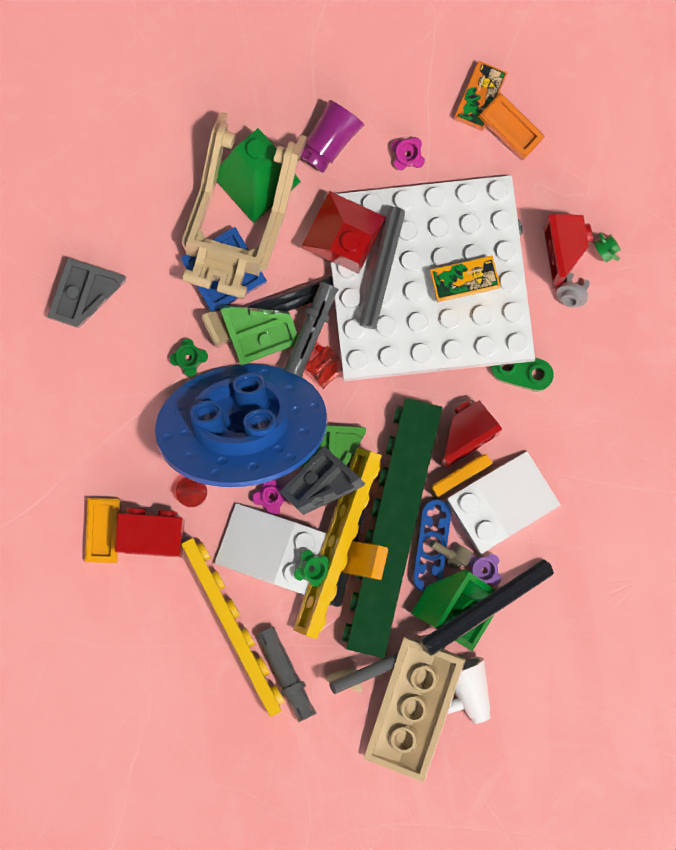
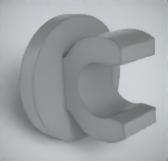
M570 273L564 283L558 287L557 297L567 307H582L587 303L589 297L587 290L590 282L586 279L582 286L573 283L574 274Z

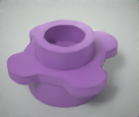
M490 554L488 557L483 558L471 557L468 566L471 568L473 575L486 584L490 583L493 586L501 582V575L498 573L497 565L499 564V558L497 555ZM484 567L488 570L486 574H483L481 571Z

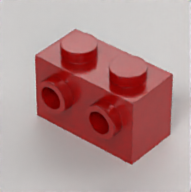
M126 508V514L118 513L115 542L116 553L182 558L183 547L181 544L184 537L185 519L177 517L178 512L159 510L158 516L145 515L146 509Z

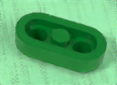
M535 358V361L513 363L511 371H504L501 365L490 367L491 373L497 381L533 392L544 391L550 386L554 378L551 365L539 358ZM535 369L541 370L544 374L543 379L535 380L532 376V371Z

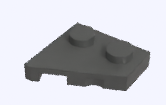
M67 258L48 318L79 329L126 282L127 277Z
M324 446L280 493L304 515L363 487L366 483Z

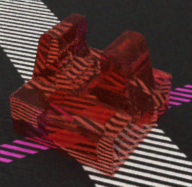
M317 345L315 349L319 354L311 361H308L304 368L314 381L324 389L343 371L342 361L330 347Z

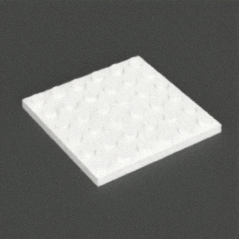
M512 175L338 194L385 217L389 207H397L405 211L385 296L375 329L360 326V318L384 225L359 274L331 261L333 286L339 289L335 296L344 381L535 361ZM493 256L500 289L437 303L430 275L431 269Z

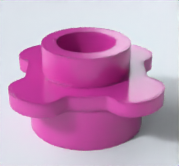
M413 137L403 141L395 140L392 143L391 149L395 152L396 157L394 167L397 170L403 171L406 167L412 166L421 168L424 165L425 159L421 156L422 141L419 138ZM405 152H411V156L407 157Z
M275 480L263 483L261 490L253 495L254 504L262 505L267 509L268 514L274 516L280 513V507L284 501L288 500L280 493L283 488L277 485ZM269 494H274L275 498L273 500L269 499Z

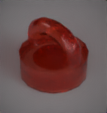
M186 477L178 482L176 497L183 506L196 508L206 501L208 496L206 484Z

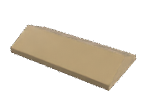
M404 637L364 759L418 781L425 782L466 659L444 648L430 656L423 650L421 641Z

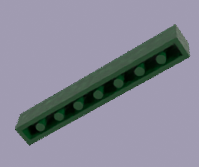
M405 398L403 406L397 404L393 423L399 424L396 437L390 435L386 454L392 455L389 468L382 467L378 484L384 486L382 499L375 498L371 514L372 517H377L374 530L368 529L365 539L367 544L387 547L388 554L381 580L357 576L356 578L362 580L360 593L353 591L349 610L354 611L355 615L353 623H346L342 642L348 643L346 650L385 658L442 406Z

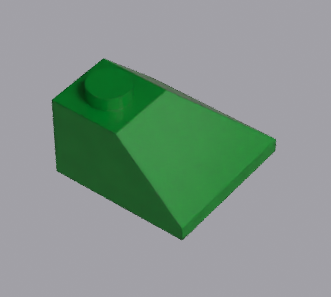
M259 128L232 150L220 165L217 183L253 223L273 207L282 167L281 163L274 162L277 148ZM296 174L291 191L301 183Z
M462 570L428 585L411 614L437 630L496 590L471 572ZM494 615L455 640V642L473 652Z

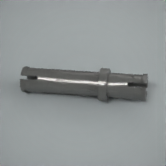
M324 282L319 283V288L311 307L306 308V319L287 365L284 367V371L303 377L304 370L314 350L324 322L328 323L330 316H328L336 293L339 291L338 288Z
M273 626L257 634L256 637L262 645L265 655L283 689L281 694L283 697H287L298 723L317 714L304 689L306 684L304 680L300 681L275 627Z

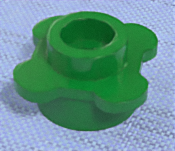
M600 232V238L595 240L593 244L606 263L612 259L620 260L617 252L621 248L612 234L606 236Z
M191 339L183 340L177 352L170 356L171 364L183 369L184 374L188 377L195 376L200 364L208 360L207 352L199 350ZM187 355L192 356L190 361L186 360Z
M304 550L300 554L301 561L299 566L293 572L294 577L298 581L306 580L312 586H319L328 573L329 560L324 555L318 557L313 555L311 550ZM311 565L314 567L312 571L309 570Z

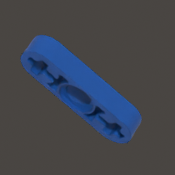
M441 500L428 502L422 511L413 575L416 588L422 592L427 587H424V581L419 580V574L426 572L427 564H420L421 557L428 561L440 560L439 567L436 565L432 566V575L437 576V581L443 579L446 557L441 553L430 556L423 550V542L429 537L437 538L441 545L447 547L451 510ZM435 506H440V511L446 513V517L441 518L438 522V529L444 528V535L433 531L424 532L425 526L432 528L433 519L427 516V512L433 511Z

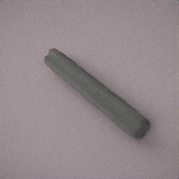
M388 208L360 318V326L364 328L375 329L377 327L405 216V211L401 208Z

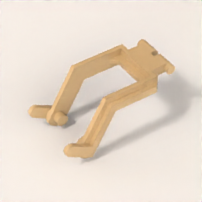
M221 112L211 132L200 190L182 238V245L186 250V255L196 258L193 271L186 269L182 281L210 289L212 281L219 282L217 292L244 299L247 292V287L242 286L245 273L259 276L261 271L268 268L286 214L296 167L304 150L307 136L300 135L297 144L289 142L287 148L277 147L274 162L281 163L282 167L272 211L260 246L250 251L207 239L201 230L215 192L224 147L231 149L235 139V133L227 131L229 125L226 123L228 113Z

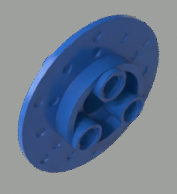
M244 364L226 366L203 373L189 380L173 392L159 411L155 424V436L163 459L182 476L211 486L246 487L278 479L304 464L316 452L324 439L327 429V411L318 390L303 377L269 365Z

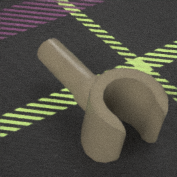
M435 540L430 543L432 549L449 559L448 565L451 568H459L461 565L467 566L472 557L471 551L463 546H456L453 551Z

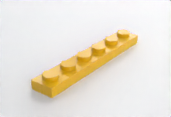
M357 448L350 469L366 484L340 497L319 554V556H326L329 560L328 573L319 586H312L309 582L293 631L317 639L319 632L325 627L326 613L330 602L336 595L338 578L347 564V553L351 541L358 533V521L362 510L368 504L369 490L373 479L377 477L380 470L379 462L382 456L380 454Z
M193 538L182 543V547L269 716L272 717L282 712L283 710L280 705L285 703L284 698L277 685L270 687L265 677L270 674V671L262 656L257 659L254 656L250 647L254 646L255 642L247 627L241 630L236 621V618L241 615L232 599L226 601L221 591L226 586L217 570L211 572L206 562L211 557L204 543L197 544Z

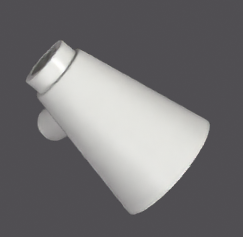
M474 657L465 660L455 690L457 698L452 699L448 714L464 709L469 718L472 719L473 724L482 723L491 718L484 657Z

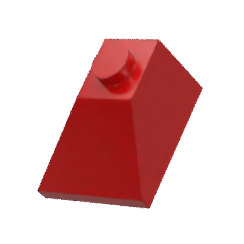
M329 191L301 247L359 274L385 223L386 217Z
M550 214L543 226L553 288H558L565 281L589 247L588 243L593 242L590 223L585 224L584 215Z
M468 400L454 409L457 415L452 417L442 459L444 469L496 438L503 430L480 400L474 404Z

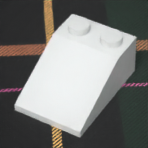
M528 451L446 500V503L479 555L561 506Z
M236 503L214 564L305 596L309 581L296 580L293 572L299 566L302 551L311 550L313 555L319 557L326 533ZM313 565L309 567L310 571L314 569Z

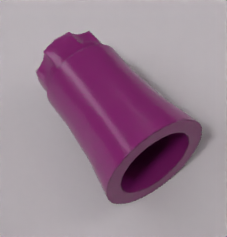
M328 100L322 116L306 140L300 158L313 168L324 173L329 163L332 164L343 148L365 124L338 103Z

